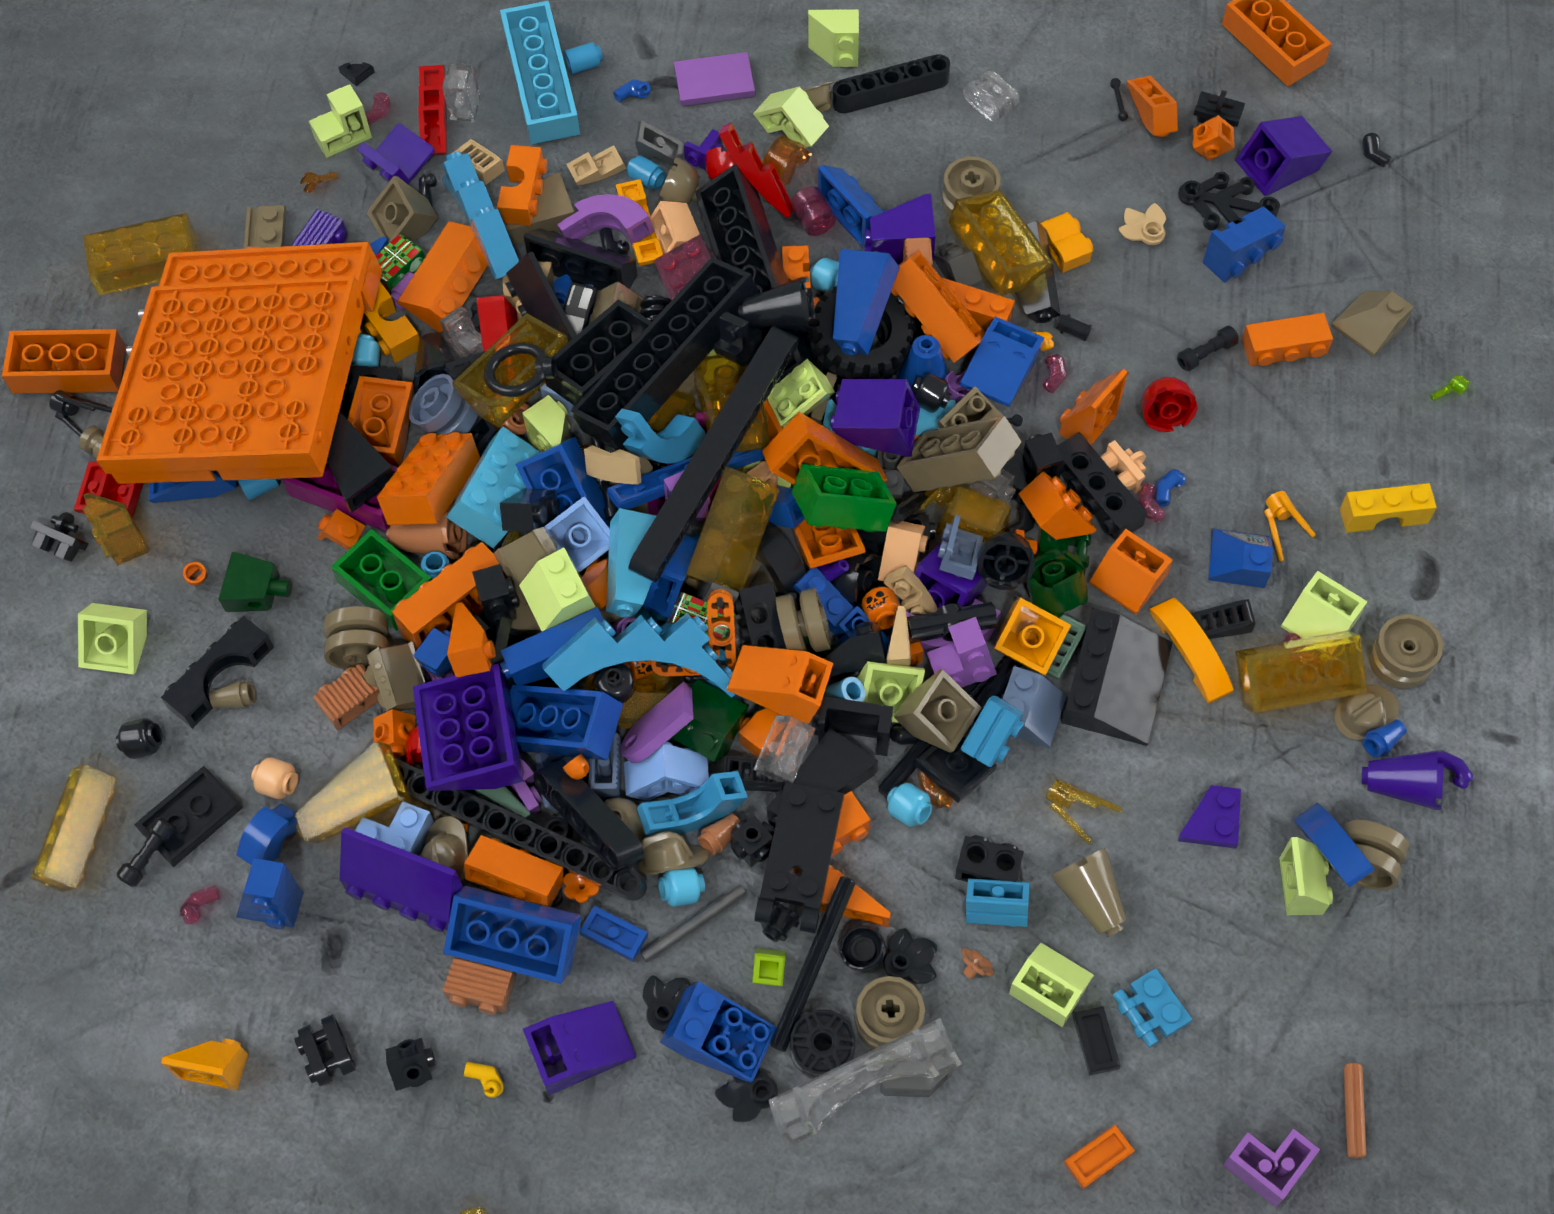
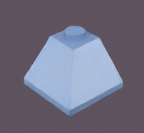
M585 496L544 526L548 535L555 538L557 551L562 548L566 549L578 573L609 550L610 529Z

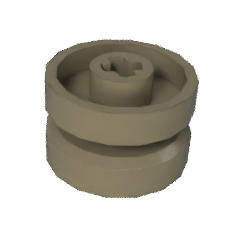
M973 156L959 158L951 163L944 173L942 206L946 214L953 220L963 224L981 223L993 216L998 207L1001 176L997 167L986 159Z
M817 588L801 591V610H799L797 602L791 594L776 597L780 626L788 650L808 651L807 636L815 652L831 649L828 632L829 624Z
M361 606L340 608L326 615L324 619V636L326 638L324 658L326 662L333 667L344 670L352 666L357 667L358 664H362L367 669L369 665L367 655L377 647L379 649L389 647V642L386 638L388 634V619L386 615L377 609Z
M1411 614L1397 615L1386 621L1371 646L1369 655L1371 668L1380 680L1392 687L1401 689L1417 687L1426 681L1441 658L1443 641L1439 631L1426 619Z
M1366 820L1346 822L1343 826L1344 831L1375 869L1355 884L1373 890L1394 889L1398 885L1402 869L1400 865L1406 860L1410 847L1408 840L1394 829L1376 822Z
M885 976L874 979L863 988L857 999L855 1025L858 1036L867 1047L877 1053L894 1055L905 1052L916 1043L922 1033L925 1012L922 995L912 983L903 978ZM888 1014H892L894 1017L888 1018Z

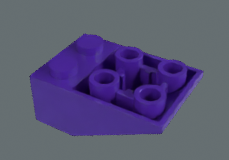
M613 1001L555 1015L523 1028L549 1095L636 1058Z

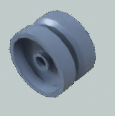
M446 374L436 375L426 381L418 389L409 408L411 422L422 431L436 435L452 432L468 433L479 413V404L450 375Z

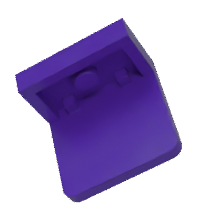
M397 124L376 150L364 142L357 149L364 157L362 162L372 171L375 169L380 171V175L387 182L393 176H397L407 184L411 182L434 154V148L402 124Z

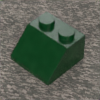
M699 678L691 687L693 720L672 736L671 739L715 762L728 754L749 704L734 696L730 697L725 691Z

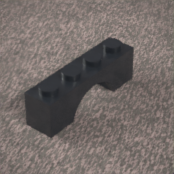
M243 616L238 622L231 624L226 634L217 642L212 643L206 653L197 662L192 663L177 682L170 684L166 688L161 699L171 712L193 729L213 709L209 699V690L214 678L231 666L246 665L255 667L274 648L269 636Z

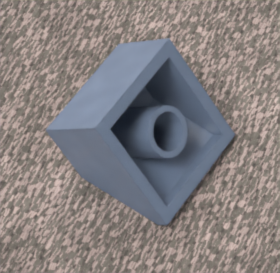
M1014 666L1002 700L1024 713L1020 721L1024 722V726L1016 738L1050 749L1067 696L1043 675Z

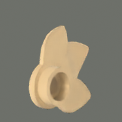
M1156 203L1152 204L1145 214L1126 208L1124 213L1126 225L1121 226L1119 232L1123 237L1131 241H1143L1148 245L1160 244L1165 238V229L1163 227L1166 221L1165 213Z

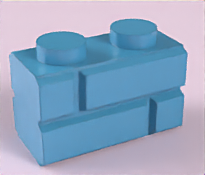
M993 695L988 699L963 743L961 750L988 767H992L996 761L1002 763L1010 750L1006 746L1011 736L1016 738L1024 726V722L1020 721L1024 713Z
M968 878L966 923L1027 927L1030 882Z

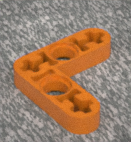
M717 589L710 593L707 600L709 646L719 657L720 646H725L726 658L729 660L726 661V665H721L719 660H716V663L722 669L728 666L732 671L736 664L734 601L730 592L725 589ZM719 597L723 598V602L729 603L724 605V617H718V607L715 604L712 605V603L717 602ZM718 625H725L730 629V634L726 638H718L713 633L714 628ZM658 661L651 662L653 671L659 676L701 675L685 667L677 668V665L673 663H668V667L664 668L662 663Z

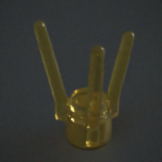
M958 485L927 491L926 496H929V498L920 506V510L923 511L933 501L940 506L947 505L936 529L937 535L941 534L952 508L958 502L955 498L959 492Z
M1057 779L1052 784L1046 795V799L1052 802L1050 809L1058 813L1088 844L1091 842V839L1062 809L1063 807L1069 809L1076 799L1093 808H1098L1101 805L1117 812L1122 811L1120 806L1077 789L1060 779Z

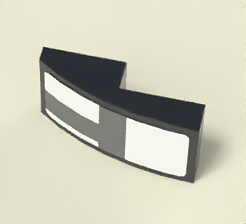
M571 282L563 310L576 335H578L589 324L598 288Z

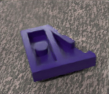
M1211 785L1181 831L1178 841L1236 849L1239 841L1241 789Z

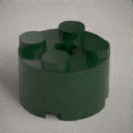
M1050 552L1035 558V570L1031 579L1027 581L1032 604L1058 618L1063 616L1065 612L1088 601V589L1082 562L1077 555L1070 552H1064L1065 556H1056L1055 552Z

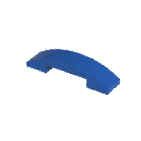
M1319 803L1314 804L1292 819L1303 834L1313 842L1329 861L1335 872L1348 887H1351L1375 870L1344 829Z

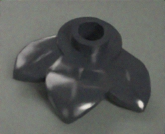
M906 928L896 931L888 941L889 953L886 955L883 963L887 976L908 978L917 984H926L934 980L937 974L929 963L937 953L936 943L926 938L913 940ZM895 961L902 963L904 966H898Z
M654 975L647 980L642 997L648 1006L646 1012L647 1021L653 1029L658 1031L666 1030L685 988L691 986L687 978H675L666 985ZM662 1010L666 1012L668 1017L661 1018L657 1011Z
M759 1069L751 1083L733 1077L734 1081L728 1082L715 1091L716 1098L723 1105L734 1108L733 1121L749 1122L755 1119L761 1109L772 1106L778 1097V1088L775 1082L767 1077H762ZM760 1090L768 1092V1095L764 1098H760L756 1094Z

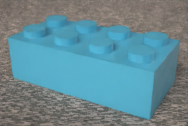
M502 426L487 445L446 518L494 548L508 532L502 531L500 502L523 489H527L515 464L540 453V451Z

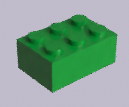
M801 464L792 489V494L807 524L815 527L831 526L843 530L852 528L862 529L867 532H886L897 504L880 473L873 471Z
M370 529L331 566L337 582L365 606L383 612L388 619V625L395 631L398 630L391 611L395 609L401 600L408 599L415 594L423 583L432 580L428 574L373 529Z

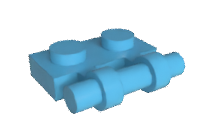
M1156 968L1130 984L1129 988L1134 993V997L1129 998L1123 989L1113 994L1114 999L1119 1004L1118 1010L1122 1016L1126 1015L1135 1027L1134 1033L1138 1039H1143L1149 1048L1159 1042L1153 1033L1156 1029H1159L1166 1039L1190 1024L1193 1020ZM1142 1005L1151 1020L1145 1021L1136 1008Z

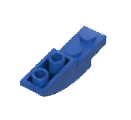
M816 567L809 569L792 586L799 595L803 590L817 588L821 604L826 612L829 631L838 639L851 629H855V626L860 623L871 622L872 625L874 624L858 606L853 607ZM882 632L886 652L888 654L890 640Z

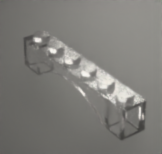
M941 1018L770 1099L769 1104L776 1127L790 1147L817 1134L828 1118L841 1105L871 1086L901 1077L922 1076L934 1078L962 1063L950 1034Z

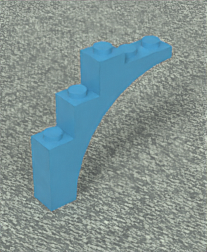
M460 151L445 156L447 161L441 164L445 172V176L441 179L445 189H448L453 194L464 212L486 258L494 280L507 276L506 273L519 260L499 210L494 209L483 180L479 181L469 154L462 155Z
M688 613L682 616L661 636L659 635L663 631L652 618L646 620L640 615L616 638L613 637L616 631L606 620L600 623L594 617L542 664L543 670L563 691L583 677L604 667L624 662L651 660L673 663L696 671L715 682L730 697L735 695L726 690L732 675L731 669L728 666L722 669L716 663L719 656L708 644L704 648L702 647L710 640L705 633L709 628L698 615L692 618Z

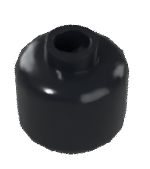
M929 372L924 373L922 376L917 375L911 386L919 407L930 413H935L939 407L945 409L952 395L947 392L949 388L948 382Z
M620 663L604 667L596 675L597 691H602L621 703L627 702L633 696L635 680L631 670L625 664Z
M148 718L122 724L116 736L117 748L126 757L131 759L150 756L156 753L163 742V733L160 726Z

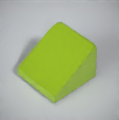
M757 948L754 957L752 983L783 986L787 951Z

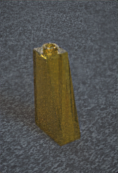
M381 742L372 744L295 814L298 822L296 825L297 831L305 842L320 843L342 832L344 827L351 828L359 824L362 817L369 819L402 803V801L411 799L390 744Z

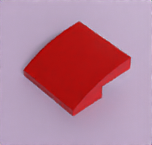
M88 462L74 510L78 513L92 516L132 519L143 483L118 484L112 474H106L98 462Z

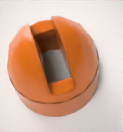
M199 562L188 563L183 569V577L189 585L199 586L206 580V569ZM199 570L202 572L196 579L190 580L199 572Z
M580 754L567 763L563 769L569 777L579 780L587 776L589 764L583 754Z

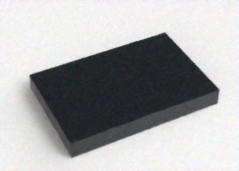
M203 766L134 825L146 839L151 834L150 826L156 818L162 817L176 827V833L171 840L164 841L157 850L172 867H175L243 807Z

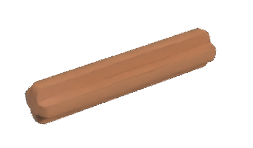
M1347 1063L1344 1066L1347 1155L1349 1158L1361 1159L1366 1156L1363 1067L1359 1063Z

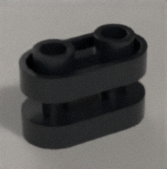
M334 1014L321 1019L323 1029L314 1033L311 1025H307L299 1029V1036L294 1038L301 1056L304 1054L307 1056L309 1064L305 1066V1070L311 1083L318 1082L320 1087L333 1081L330 1072L337 1068H340L343 1075L356 1070L349 1048ZM328 1040L334 1056L325 1060L320 1044Z

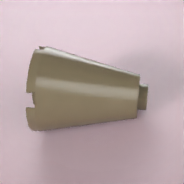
M1105 848L1052 875L1054 882L1099 934L1105 932L1109 937L1124 929L1121 923L1127 921L1110 858Z

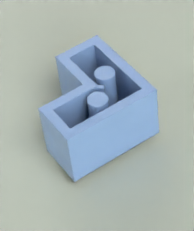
M665 742L641 762H624L626 796L650 801L667 792L684 796L701 787L709 779L706 757L690 748L683 749L673 746L670 742Z
M402 801L390 827L362 817L355 831L419 856L425 845L429 828L434 821L429 811Z

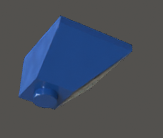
M1213 529L1208 580L1265 588L1272 569L1273 546L1270 536Z

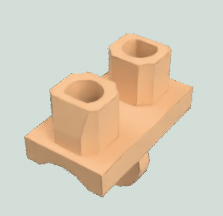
M1115 440L1109 443L1106 453L1101 458L1111 470H1115L1119 474L1117 477L1128 490H1132L1134 493L1142 490L1141 483L1145 479L1143 472H1145L1146 467L1142 463L1146 455L1143 451L1133 453L1130 448L1124 451Z

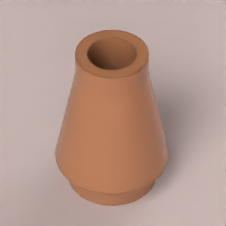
M730 813L725 818L701 830V835L698 837L701 847L707 849L710 855L722 853L732 839L731 833L733 828L740 822L739 818Z

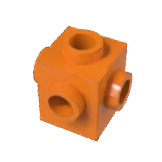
M1218 115L1193 128L1192 145L1194 150L1210 161L1234 149V127Z
M391 709L373 718L374 749L394 758L403 757L406 753L408 734L415 728V715Z

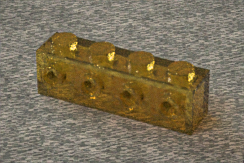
M86 764L71 769L30 879L62 892L76 889L80 885L85 874L83 870L84 865L95 847L93 842L95 835L105 820L103 814L106 805L112 800L115 793L113 788L116 781L115 777Z

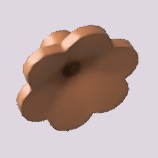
M967 948L962 949L963 961L967 964L963 973L968 978L973 979L977 973L990 977L993 976V965L988 959L984 958L974 949L971 951Z

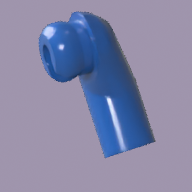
M631 80L613 91V95L618 102L623 101L629 96L645 98L650 95L651 86L644 81Z

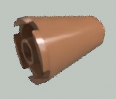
M451 504L438 524L391 525L387 529L386 538L388 543L400 551L427 555L435 551L446 555L448 560H459L462 557L460 553L467 550L468 532L446 518L452 507Z

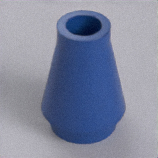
M1396 719L1391 723L1368 731L1363 739V746L1373 757L1386 756L1399 739L1406 734L1407 729L1400 720Z

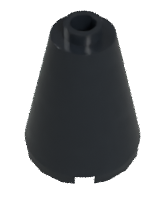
M807 276L801 277L743 299V305L738 306L739 318L748 321L749 327L771 329L775 326L785 331L815 332L816 326H810V320L815 319L812 288H806L805 282H809V278Z
M428 333L419 340L413 378L414 394L432 377L440 374L449 375L444 370L443 365L457 360L441 334Z

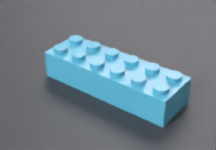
M549 1L500 10L530 143L536 144L580 135L578 115Z

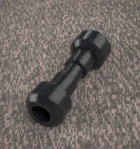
M1227 325L1218 330L1217 336L1210 339L1208 343L1199 345L1194 349L1186 348L1182 350L1177 356L1179 366L1185 371H1191L1198 367L1199 361L1206 358L1208 354L1216 352L1221 348L1230 349L1237 345L1239 341L1237 331Z
M162 817L156 818L150 826L151 834L144 842L145 845L139 853L135 854L130 863H123L116 873L117 878L130 887H136L142 880V871L148 864L149 858L154 851H157L164 841H170L176 833V827Z

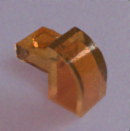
M782 135L770 146L762 163L764 165L773 161L783 184L788 185L791 182L796 166L809 162L812 153L804 149L805 146L802 143Z

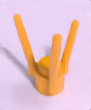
M1278 491L1267 498L1266 504L1268 509L1264 511V514L1269 521L1278 560L1282 562L1284 557L1274 518L1285 520L1293 516L1311 537H1315L1316 534L1295 509L1286 492Z

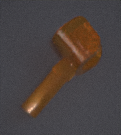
M306 172L300 184L307 183L304 191L311 193L314 191L317 183L335 179L338 176L336 172L324 175Z

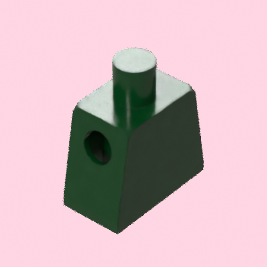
M232 552L218 599L225 612L268 611L272 608L275 596H290L292 584L289 580L280 579V574L272 562Z

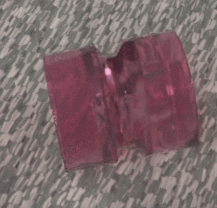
M806 187L792 198L791 208L801 220L800 223L809 236H819L834 226L836 215L829 204L826 203V199L818 187Z

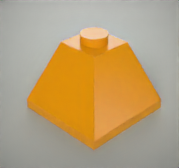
M1019 598L1013 602L1000 628L993 649L1046 676L1071 625L1032 603Z
M223 1039L222 1043L208 1041L164 1056L161 1064L177 1079L237 1091L248 1053L241 1047L240 1042Z

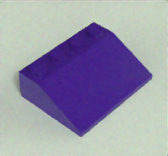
M499 664L491 665L490 671L461 677L453 675L413 686L424 777L428 791L497 789L524 782L508 681Z
M346 827L341 832L339 880L345 888L347 895L361 900L362 897L370 899L373 905L386 911L389 908L398 910L402 917L411 921H416L417 918L427 922L426 925L438 932H443L444 929L448 930L453 897L463 888L456 870Z

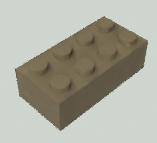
M1004 415L925 431L915 442L912 457L904 456L897 465V468L913 492L932 491L942 487L950 488L955 485L972 484L982 480L991 481L1001 474V469L1015 455V450L1022 441Z

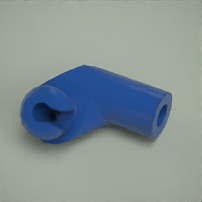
M1170 470L1157 481L1156 505L1161 507L1168 506L1170 504V490L1174 486L1181 487V485L1185 484L1186 477L1179 470Z

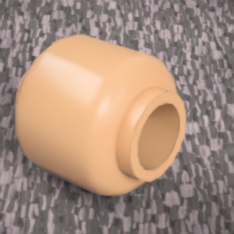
M273 757L266 758L260 764H257L251 775L255 790L259 794L274 799H283L291 795L298 784V774L294 766L289 762Z

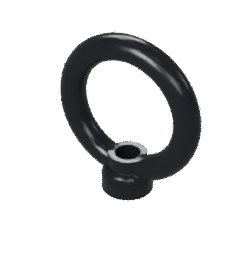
M514 343L499 349L490 357L484 369L486 385L494 393L505 397H518L528 394L539 387L545 378L555 379L557 377L556 358L554 356H547L540 347L530 343ZM516 354H529L536 358V373L528 381L515 386H506L496 380V369L506 358Z

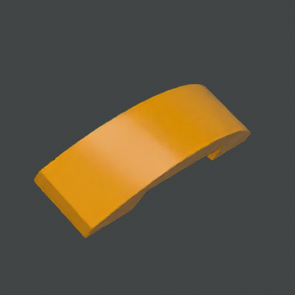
M641 179L616 184L617 194L635 201L650 218ZM655 231L639 242L631 244L639 266L665 261Z
M1176 598L1169 599L1149 609L1150 614L1162 633L1169 634L1195 675L1193 681L1208 704L1234 691L1229 676L1210 640L1190 612Z

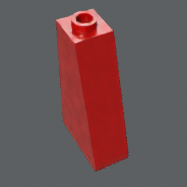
M499 295L477 298L483 351L494 348L495 352L507 345L519 343L517 310L506 297ZM520 354L512 355L500 363L507 386L522 384ZM522 396L511 397L512 401H523Z

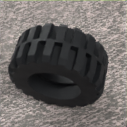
M837 286L833 287L832 292L827 291L823 294L821 300L815 306V319L810 320V326H816L815 332L807 333L806 335L817 368L826 374L827 372L835 374L837 377L836 381L840 382V385L842 379H891L893 375H896L911 348L914 333L911 330L913 326L910 316L906 317L908 312L904 304H898L899 298L893 293L889 296L876 331L882 346L870 350L868 355L857 354L851 356L843 353L840 346L833 339Z

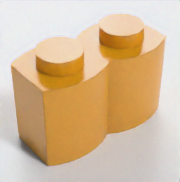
M1066 212L1040 223L1047 230L1051 257L1062 273L1090 262L1094 250L1093 244L1088 237L1085 238L1081 233V226L1076 218H1073Z

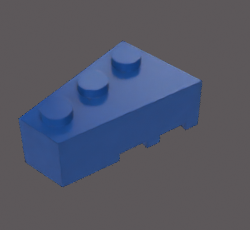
M1264 206L1243 216V222L1237 225L1232 221L1226 225V230L1219 232L1216 229L1211 232L1203 264L1224 283L1232 277L1237 278L1248 265L1251 263L1256 264L1270 249L1275 250L1283 242L1286 226Z
M257 858L253 859L236 918L265 922V925L275 929H283L284 926L294 927L304 893L284 863Z

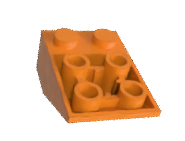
M743 645L726 690L808 726L821 705L834 663L807 651Z

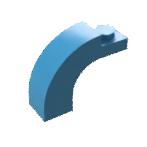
M621 409L615 416L622 425V432L628 436L623 445L636 456L661 463H677L687 459L696 452L706 436L705 431L695 418L677 414L668 426L658 434L654 433L638 412Z
M738 771L712 774L701 787L689 794L669 800L641 803L637 807V811L646 835L667 831L681 835L698 830L724 818L736 810L748 797Z

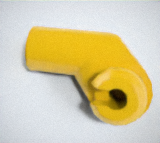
M469 1061L466 1063L464 1077L480 1080L484 1088V1094L487 1097L495 1098L503 1092L504 1082L495 1067Z

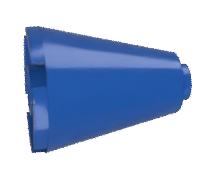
M923 335L915 339L901 369L897 373V379H907L910 387L917 375L922 376L924 373L929 372L945 380L949 374L939 341L933 336Z

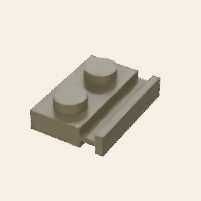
M284 205L259 206L258 209L247 207L244 249L246 246L284 247L286 208Z

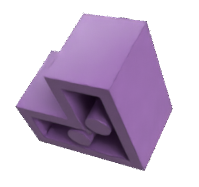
M976 617L949 626L948 628L954 642L927 652L934 674L938 670L943 669L961 688L975 682H983L989 677L997 675Z
M1294 1128L1275 1152L1271 1151L1247 1132L1223 1166L1276 1208L1320 1149Z

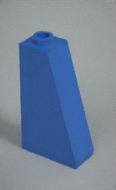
M841 249L833 339L845 354L851 356L857 354L868 355L900 268L889 253Z
M699 533L693 538L685 535L656 583H651L643 609L670 618L699 540Z
M599 608L591 609L501 650L505 661L501 662L500 665L506 678L512 677L518 687L550 677L543 670L542 664L594 617L600 623L604 621Z

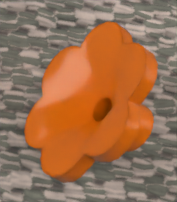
M568 873L563 878L564 885L566 886L564 894L568 899H575L578 903H585L590 897L596 896L599 893V886L576 875Z

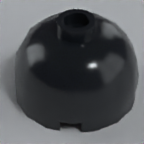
M999 532L989 536L982 543L977 555L979 575L986 580V584L999 590L1018 588V584L1031 579L1035 570L1034 553L1029 542L1021 535L1013 532Z
M865 552L845 558L849 564V569L831 582L853 607L858 606L862 609L861 603L865 594L872 587L875 588L879 585L878 576L881 564L879 560L874 559L877 556L874 553Z

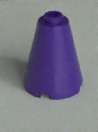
M1444 750L1369 761L1368 767H1362V784L1367 785V791L1433 810H1441L1442 804L1436 803V798L1442 799L1443 762H1437L1438 757H1444Z

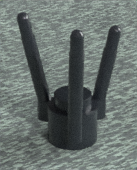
M62 390L56 391L49 401L50 408L56 411L55 418L63 421L78 436H81L83 432L68 416L75 415L79 407L90 411L98 409L110 413L113 409L106 405L70 395Z

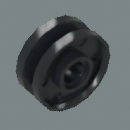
M814 1010L802 1016L795 1023L790 1040V1055L795 1066L803 1075L814 1080H831L841 1076L850 1067L855 1055V1034L851 1024L841 1014L831 1010ZM819 1039H826L831 1043V1048L827 1051H819L815 1048L814 1043Z

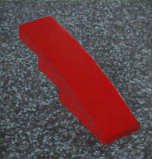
M444 65L419 66L418 114L420 138L434 148L433 155L447 154Z
M732 122L722 126L719 136L747 180L766 201L786 218L791 216L794 206L773 161L763 165L753 142L742 145Z

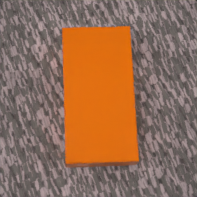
M1114 1125L1067 1158L1064 1164L1081 1188L1085 1189L1132 1155L1135 1150L1118 1127Z

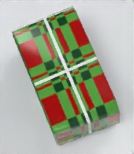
M402 234L396 236L376 255L383 270L380 282L390 295L392 294L391 290L405 274L407 272L414 274L424 260L423 250Z
M679 592L668 622L675 624L682 616L688 613L692 618L698 615L708 627L707 602ZM718 607V617H724L723 609ZM718 625L713 630L714 635L718 638H726L729 632V628L725 625Z

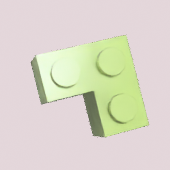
M350 84L328 93L327 97L332 111L309 121L313 136L326 158L372 138L363 105Z
M800 86L770 94L753 113L767 133L783 130L796 149L812 146L829 127L823 119L822 113L814 107L807 93Z

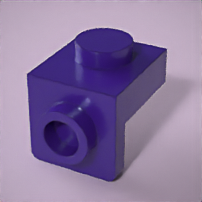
M712 129L700 146L687 141L684 144L685 160L695 167L698 166L706 170L705 154L716 147H721V152L723 151L719 132Z

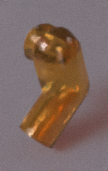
M919 772L920 789L930 796L931 805L937 808L951 806L953 799L946 791L935 786L932 780L922 772Z

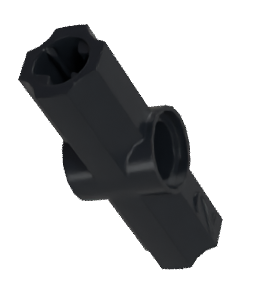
M992 602L965 607L953 603L940 607L936 612L907 617L909 638L912 643L943 638L945 641H953L948 627L976 617L981 631L997 628L998 622L995 606Z

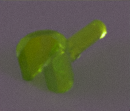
M1456 375L1448 385L1431 394L1430 397L1434 401L1450 393L1452 390L1461 395L1467 390V385L1470 382L1462 375Z

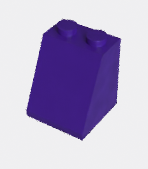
M1299 116L1261 122L1235 161L1248 177L1254 180L1255 185L1262 194L1268 196L1319 171L1333 151L1304 117Z
M924 194L870 218V228L865 229L864 251L874 252L876 250L880 253H889L897 265L903 262L904 241L907 238H930L932 261H934L936 236L931 194Z
M842 379L840 390L836 392V413L831 417L832 431L856 446L912 457L920 407L907 379Z
M940 543L918 564L915 575L926 587L938 609L953 603L959 604L961 607L971 606L988 585L986 580L978 573V563L973 580L939 570L942 558L937 557Z

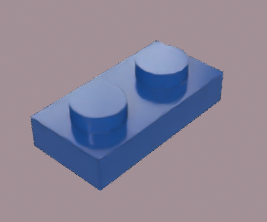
M593 906L579 931L581 936L634 962L648 937L646 931L596 906Z

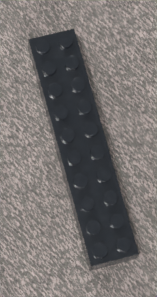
M736 164L695 191L716 259L750 273L760 293L788 282L759 193ZM755 328L762 331L763 340L765 339L766 335L770 330L764 328ZM786 331L799 337V343L777 383L806 359L816 366L805 332Z

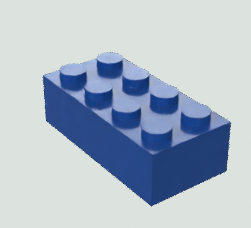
M512 685L510 699L519 751L530 753L543 752L550 755L577 757L583 754L585 758L608 759L623 703L602 691L576 689L563 691L561 688L526 685L517 687V685Z
M464 886L453 897L443 954L561 984L571 973L582 915Z

